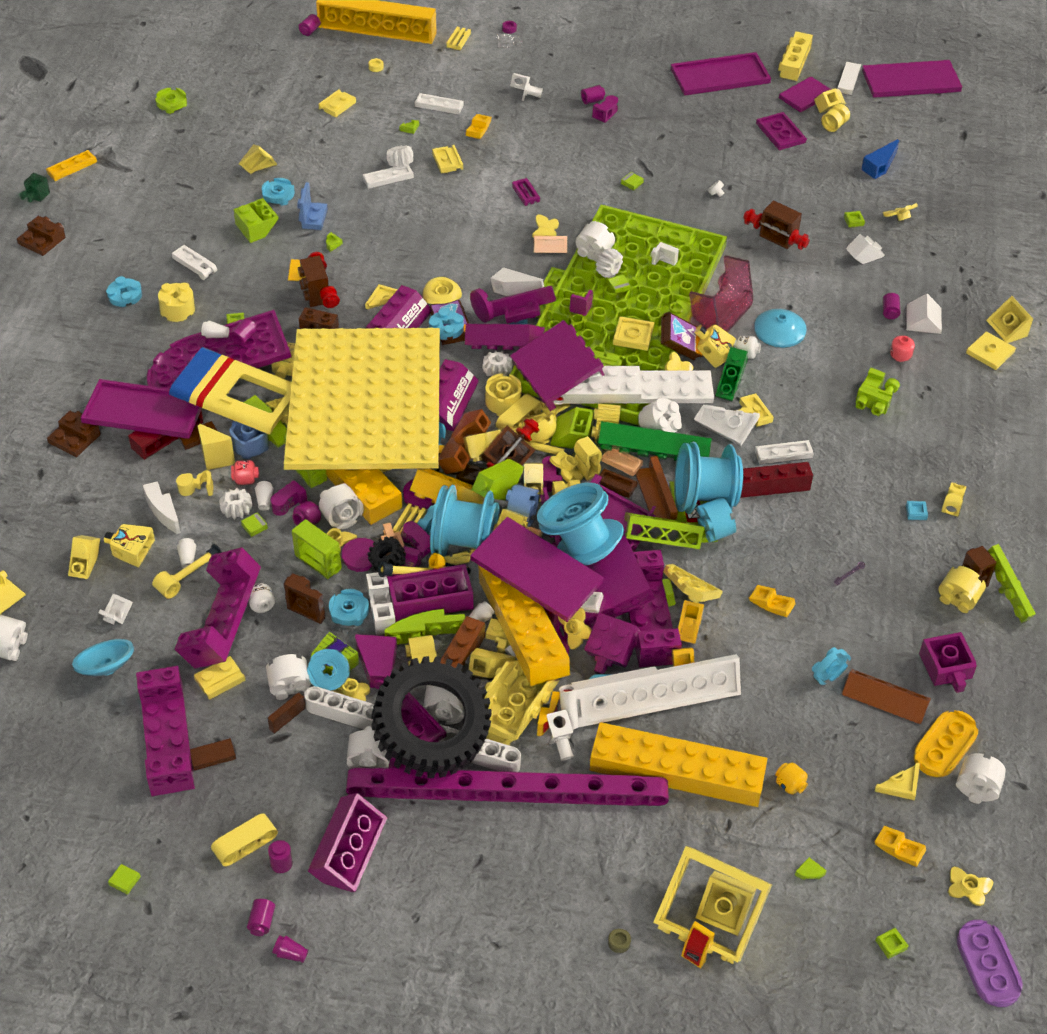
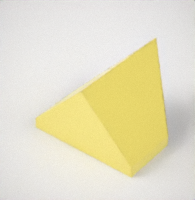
M253 144L239 162V165L252 174L255 171L275 166L277 163L260 146Z

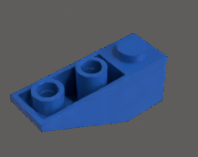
M897 139L866 155L863 158L861 170L874 179L886 174L897 154L899 140Z

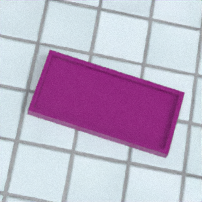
M757 52L671 64V71L684 96L771 83V77Z
M950 60L862 66L863 75L873 98L962 91V85Z
M99 379L81 416V421L86 424L189 439L202 408L169 395L170 389Z
M506 517L470 555L471 561L566 622L573 617L604 580L603 576L509 517Z

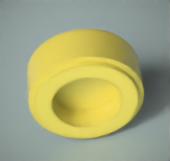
M375 58L368 62L370 71L379 72L384 68V63L381 59Z

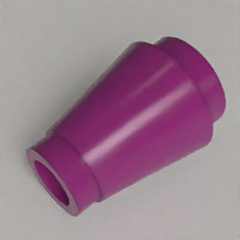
M279 935L272 953L276 954L278 958L304 963L309 950L287 935L285 937Z

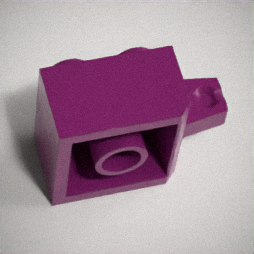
M602 613L598 614L584 648L588 655L595 657L594 660L597 663L594 671L596 673L605 674L608 666L612 667L613 664L626 668L635 648L638 632H641L636 625Z
M962 632L923 639L919 655L933 685L938 686L951 683L956 693L964 692L966 687L965 680L973 678L977 665Z

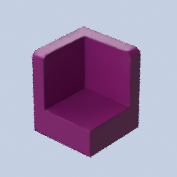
M589 290L585 297L572 294L570 297V312L586 316L592 306L593 290Z

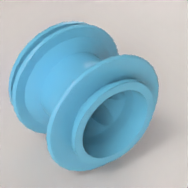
M694 441L690 444L683 443L678 453L675 468L674 494L677 510L691 514L695 509L697 500L712 501L717 498H724L732 511V508L739 503L743 485L742 460L736 454L734 446L728 444L723 450L721 458L700 456L699 447Z
M580 483L559 491L550 497L537 513L540 530L548 535H560L562 541L558 544L557 548L585 566L598 562L610 554L621 540L624 532L623 525L619 521L602 518L601 513L605 510L609 499L607 493L596 483Z
M443 485L438 493L432 518L430 535L431 553L445 556L450 545L477 549L493 532L494 525L497 524L499 519V503H494L493 492H487L483 504L457 500L455 485H451L449 489L448 486Z

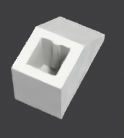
M861 234L846 248L862 264L877 260L885 255L881 251L882 247L876 241L874 242L869 236L864 237Z

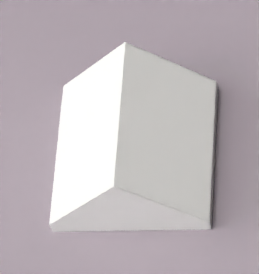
M928 294L906 305V330L941 334V307Z

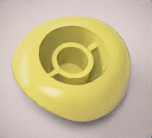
M447 277L433 278L426 283L423 289V299L428 304L450 303L462 297L459 285Z

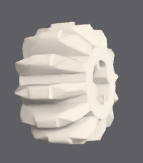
M401 145L388 149L386 156L388 164L393 167H399L412 163L413 151L411 147Z
M605 249L600 253L596 263V271L605 278L614 277L621 268L623 256L615 249Z
M495 350L494 353L488 352V355L484 356L483 372L486 373V376L496 374L507 376L512 371L513 361L509 354H504L503 351L497 352Z
M229 488L228 493L223 492L219 500L222 514H225L227 518L233 517L234 520L236 517L243 519V516L249 515L252 509L251 496L249 493H246L245 489L239 491L238 488L235 490Z

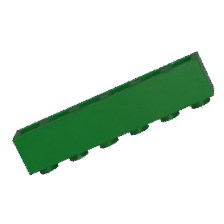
M601 421L596 446L601 447V450L604 451L617 449L619 453L623 454L636 452L638 456L648 457L649 454L657 456L658 459L666 460L668 457L674 458V461H677L681 445L683 443L690 444L693 441L699 447L700 456L709 457L712 438Z

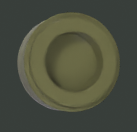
M614 929L608 937L609 948L616 953L626 952L631 945L630 934L624 929Z

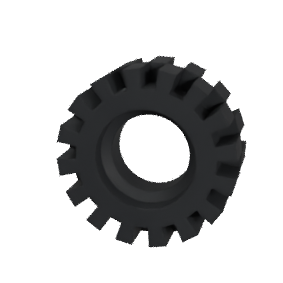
M391 536L390 538L384 537V540L380 538L378 543H373L374 547L370 546L367 558L377 572L381 561L393 566H402L403 563L401 561L406 559L404 557L406 556L404 548L396 538L394 539ZM391 552L387 557L383 558L385 554Z

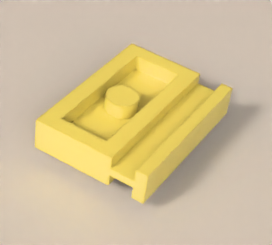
M338 89L319 103V109H324V112L337 117L356 103V97L346 92L342 93Z
M452 145L451 148L446 146L432 149L433 157L441 173L456 171L457 168L463 169V163L455 145Z
M231 656L227 657L226 662L213 664L194 674L195 681L203 692L206 693L209 700L246 681L245 675L241 673Z

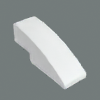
M158 481L143 485L145 498L153 514L168 529L176 534L181 533L170 493L162 495Z

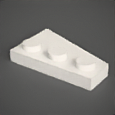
M703 405L695 416L694 422L742 446L758 421L760 414Z

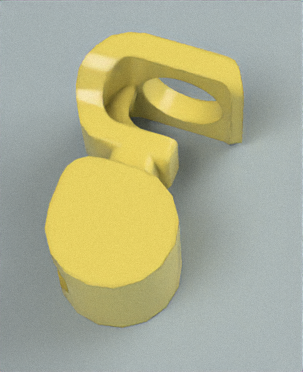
M208 470L198 474L197 479H194L191 473L181 474L176 479L179 494L182 496L193 494L195 488L201 489L203 482L207 483L208 495H213L214 485L211 472Z
M951 482L941 512L958 517L967 486ZM953 506L957 511L950 512L946 507Z

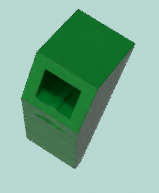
M730 347L715 397L733 401L746 367L748 351Z

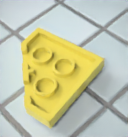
M674 564L666 565L664 568V574L683 593L687 594L688 599L693 602L699 603L720 598L723 592Z

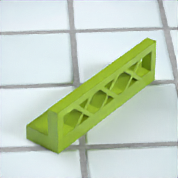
M625 513L624 520L628 522L625 533L627 539L700 549L704 526L698 523ZM638 524L644 531L638 535H632V525ZM654 527H658L662 532L656 538H652L648 533ZM672 530H677L680 537L674 541L670 540L667 534ZM690 533H697L695 544L688 543L685 537Z

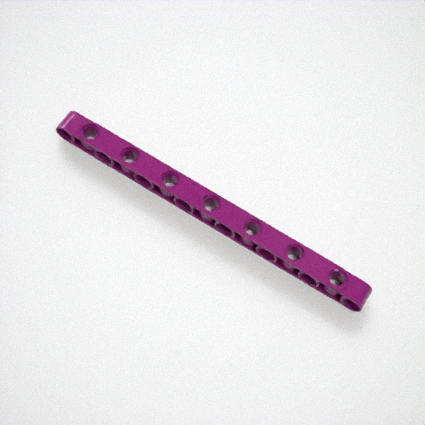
M352 768L348 770L346 793L348 795L358 793L362 797L621 806H663L669 802L668 780L662 777L458 770L457 773L452 775L448 771L446 776L439 778V773L436 772L434 778H427L428 772H423L422 777L415 776L417 771L415 769H411L410 774L404 772L405 769Z

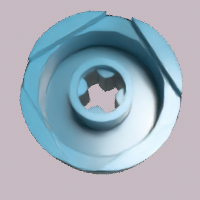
M717 498L697 506V512L700 516L697 521L698 524L704 526L709 543L736 533L735 519L731 520L730 514L732 511L724 498Z

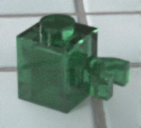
M33 172L24 181L25 190L19 195L22 200L27 197L30 203L33 200L41 202L50 194L47 177Z

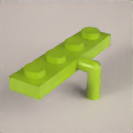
M996 544L988 552L997 562L994 572L997 581L1001 583L998 591L1001 594L1005 593L1006 598L1010 600L1014 608L1015 615L1023 623L1031 619L1036 613L999 544Z

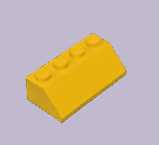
M430 468L417 469L410 491L415 492V496L422 499L428 497L432 499L434 504H436L438 493L443 485L448 486V489L451 485H455L457 500L483 504L485 497L471 490L473 485Z

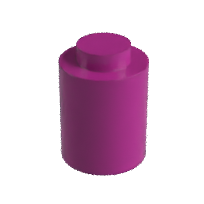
M310 14L299 24L300 32L305 36H310L320 26V19L315 14Z
M600 85L581 90V98L585 105L601 101L605 96V90Z
M896 293L885 294L882 299L883 315L887 319H896L901 314L900 297Z
M243 319L230 332V339L236 345L243 346L256 333V325L250 319Z
M283 840L271 843L268 848V855L272 870L276 873L289 871L293 865L290 845Z
M255 899L253 901L247 929L252 935L263 936L269 933L275 910V904L267 899Z

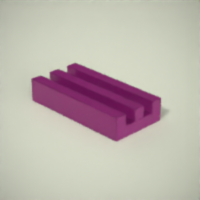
M527 178L512 182V188L525 206H528L529 202L530 204H534V201L540 202V196Z

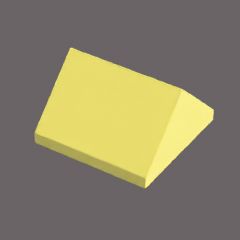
M1011 296L986 321L1006 343L1028 337L1033 318Z
M199 424L198 431L206 469L211 470L233 465L235 458L231 437Z

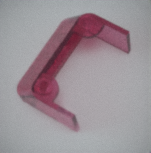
M725 255V272L718 279L720 290L712 297L691 291L689 296L693 318L705 329L712 325H717L728 333L753 303V289L749 260Z

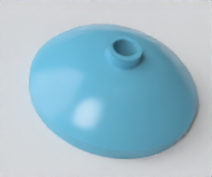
M786 309L765 311L756 318L754 324V331L761 341L768 345L782 348L799 344L805 338L807 330L804 320L796 313Z
M125 639L101 642L78 654L73 660L72 665L74 670L82 675H110L131 658L134 647L131 641Z

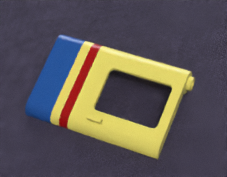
M202 347L174 381L169 395L270 435L289 408L292 382ZM241 378L282 394L284 398L274 412L268 413L230 398L227 394L238 379Z

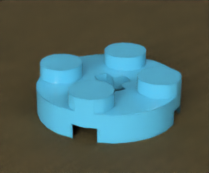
M274 178V181L269 183L268 180L262 185L263 199L267 203L287 205L288 201L295 194L294 185H291V181L285 178Z
M123 276L117 277L106 290L111 304L119 307H125L129 303L133 305L142 297L140 282Z
M442 308L429 319V328H440V339L447 340V337L452 336L454 339L459 337L464 331V317L456 312Z
M345 589L341 591V594L332 596L329 601V613L332 621L346 626L361 625L369 613L368 599L363 596L362 592L355 589ZM348 605H352V609L348 610L345 608L348 607Z
M831 648L827 652L826 657L812 667L814 678L821 685H825L824 681L828 679L831 682L834 681L848 667L846 661L847 659L851 660L850 655L844 649Z
M323 649L316 652L311 657L307 667L310 682L315 687L330 691L340 688L350 675L349 663L346 657L334 649ZM326 664L333 666L332 675L324 674L323 670L326 669Z

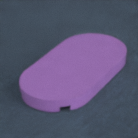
M968 921L958 933L957 946L976 992L981 999L992 1006L1007 1007L1014 1004L1021 994L1023 983L1002 933L997 927L987 924L986 921Z

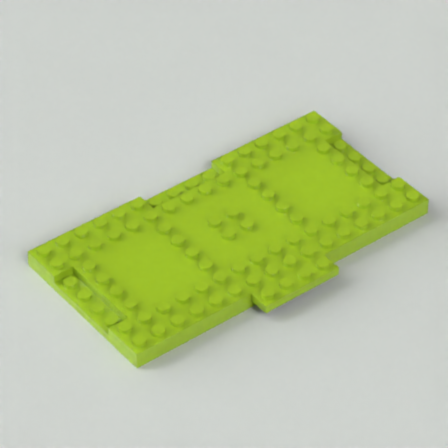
M601 204L592 221L606 225L608 227L607 231L614 234L615 243L611 249L617 250L623 256L621 268L614 277L624 275L631 285L630 290L614 294L608 285L609 278L601 276L596 271L597 262L589 259L588 256H580L577 248L566 270L551 267L543 282L544 287H553L556 301L540 305V316H536V318L540 319L536 326L545 327V333L564 320L568 325L571 324L574 327L577 337L580 335L583 338L586 348L590 347L592 350L605 352L604 356L606 357L608 353L619 355L620 360H622V366H639L640 371H665V365L670 360V353L677 352L661 344V316L666 312H671L690 322L695 310L699 307L725 250L727 236ZM660 242L678 248V261L675 266L661 260L656 265H653L651 257L653 248H656ZM589 290H593L592 306L586 316L570 312V297L572 294L585 297ZM619 317L654 322L648 351L613 345ZM514 365L510 375L520 380L522 393H528L539 398ZM595 403L581 405L598 409V404L621 406L619 420L640 426L639 413L643 410V407L650 403Z

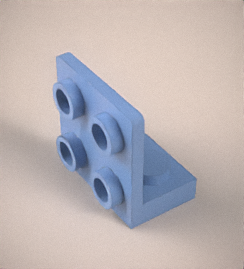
M306 182L304 188H301V199H298L297 207L300 209L299 222L302 223V229L322 230L328 207L327 204L311 202L309 182Z

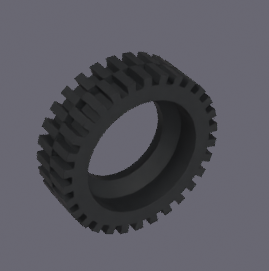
M429 656L423 657L421 663H419L418 658H414L409 666L407 662H404L399 670L397 668L393 669L390 677L387 675L383 685L380 686L371 719H373L371 727L372 730H375L373 737L375 742L380 740L378 748L381 752L386 749L385 758L388 761L395 758L394 766L398 769L401 764L406 766L405 773L410 774L411 769L417 770L415 775L417 777H422L423 772H428L427 778H434L436 772L439 773V778L445 777L448 771L452 775L457 773L459 767L461 770L465 768L468 762H472L476 754L479 753L491 726V720L489 719L492 715V709H488L491 703L489 698L484 699L487 693L485 687L478 689L481 683L478 677L472 681L473 672L468 669L466 673H463V665L460 663L454 668L451 666L453 660L447 659L445 664L440 663L441 657L435 656L434 661L430 662ZM422 685L437 686L451 692L461 701L464 707L465 719L461 730L454 737L442 742H428L417 738L407 729L402 719L401 705L405 696L413 688Z

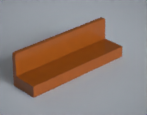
M657 456L650 457L649 468L639 469L635 474L648 511L650 512L652 507L655 506L656 508L653 512L656 515L655 517L677 520L678 510Z
M854 669L849 672L842 692L844 696L918 724L922 723L931 700L929 697Z

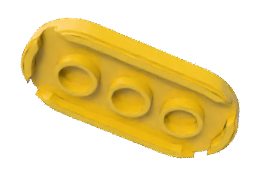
M954 710V712L946 711L942 713L915 748L914 762L915 764H920L919 769L932 777L949 775L977 738L978 728L976 727L975 720L963 711Z

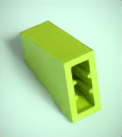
M511 459L502 461L479 472L471 490L483 497L486 496L487 492L492 491L494 499L506 501L508 490H512L513 485L518 484L525 467Z

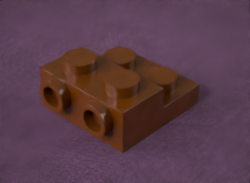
M38 215L27 224L28 230L17 238V242L19 245L44 256L64 240L66 236L61 223L57 222L55 224L47 216L41 217Z
M70 410L58 421L59 427L47 437V441L49 444L77 458L101 435L99 425L82 423V413Z
M292 573L291 576L285 579L283 585L287 609L322 624L325 620L323 594L318 590L311 589L310 581L307 578Z

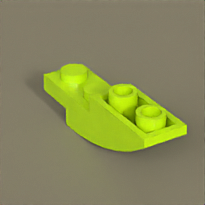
M444 609L422 612L392 624L385 629V636L396 637L397 645L408 643V638L456 634L465 620V614L444 615Z

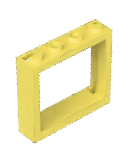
M685 846L653 923L659 925L658 929L662 930V932L670 934L672 931L679 934L678 939L683 942L686 941L690 930L666 919L690 860L698 861L761 890L736 951L713 941V945L707 952L712 954L715 951L721 954L720 959L731 964L734 961L740 962L772 884L692 847Z

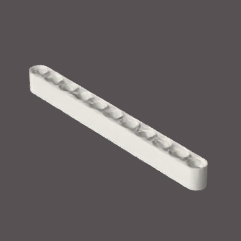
M315 686L305 691L304 696L308 712L360 729L371 726L374 704ZM440 725L447 732V736L439 742L454 737L460 730ZM485 739L479 753L476 754L474 760L470 763L499 772H519L521 753L515 747Z

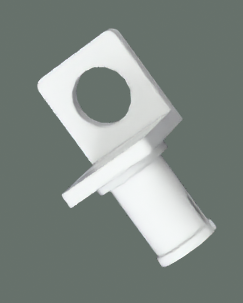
M513 73L510 86L524 90L522 101H524L527 94L541 98L543 88L531 86L529 84L530 77ZM515 79H522L523 84H516Z
M567 710L547 714L546 717L552 734L549 744H557L561 761L573 758L574 755L568 740L573 734V729ZM562 717L565 720V726L562 728L554 726V718Z

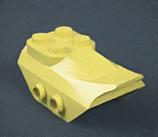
M518 660L507 661L502 668L499 667L492 682H488L485 686L487 693L484 699H490L491 704L488 709H492V715L489 719L491 720V726L486 739L506 745L517 740L533 718H537L541 707L549 701L551 693L559 680L554 679L530 686Z

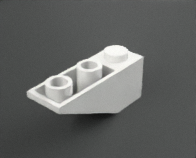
M504 267L491 277L493 292L504 296H512L544 287L543 279Z

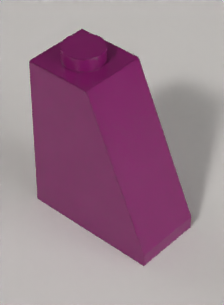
M356 634V650L370 688L379 689L387 675L390 677L395 666L397 652L396 637Z

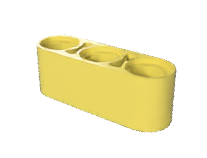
M528 393L523 395L497 419L496 427L502 430L507 425L510 428H518L521 422L524 425L523 421L525 418L532 417L541 412V404L543 402Z
M259 814L215 840L211 845V849L221 864L226 867L272 841L278 834V831L266 814Z

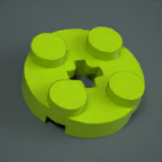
M171 87L164 88L156 94L155 101L157 107L165 110L168 114L187 106L186 93L180 88H176V90H171Z

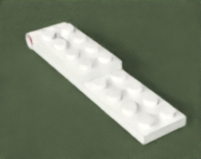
M604 366L602 368L604 372L603 377L599 372H596L553 402L556 405L652 403L658 399L665 398L676 403H713L714 394L711 370L640 371L639 366Z
M735 654L659 670L654 666L573 682L571 685H563L559 688L561 711L567 710L572 729L600 722L603 723L741 695L739 657ZM562 718V726L564 727L565 720Z

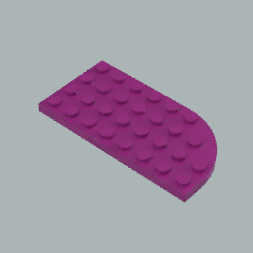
M275 310L245 318L255 323L257 331L243 346L236 345L229 335L227 338H206V336H202L201 332L175 341L169 345L170 348L164 353L160 352L154 358V364L151 369H148L147 373L148 386L170 389L174 381L202 347L255 368L292 358ZM242 320L235 321V322H232V323H229V324H226V325H223V326L229 327V334H230V332H231Z

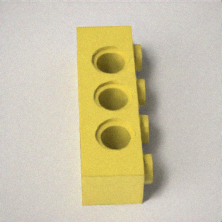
M795 32L794 37L790 38L789 45H787L786 52L783 54L782 62H780L778 71H781V78L798 80L811 49L813 35Z

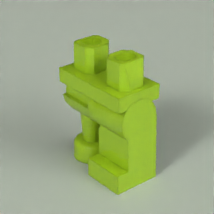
M870 368L866 379L858 390L855 407L860 410L865 409V407L872 409V414L880 416L882 413L886 414L890 407L892 393L897 392L900 387L899 381L889 378L885 383V390H882L881 387L883 386L886 373Z

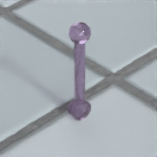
M859 562L858 566L842 577H837L834 583L839 585L857 570L864 569L865 563Z

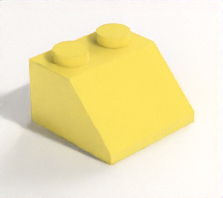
M714 871L709 877L696 919L738 936L750 909L756 888Z

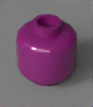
M306 501L294 508L292 519L297 526L305 519L316 525L321 520V511L314 502Z

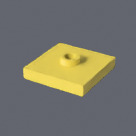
M619 317L613 345L648 351L654 322Z
M986 331L967 349L966 354L997 370L1015 353L1016 348Z

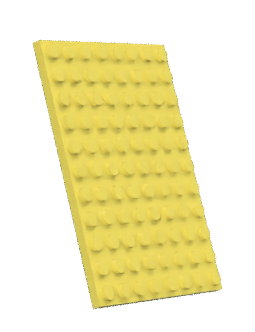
M440 328L297 329L284 470L439 468Z

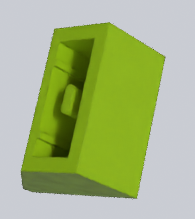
M263 198L233 209L235 225L250 243L265 238L279 219L278 215Z
M575 407L558 416L556 431L552 436L550 445L573 449L576 441L587 436L590 438L594 422V410Z

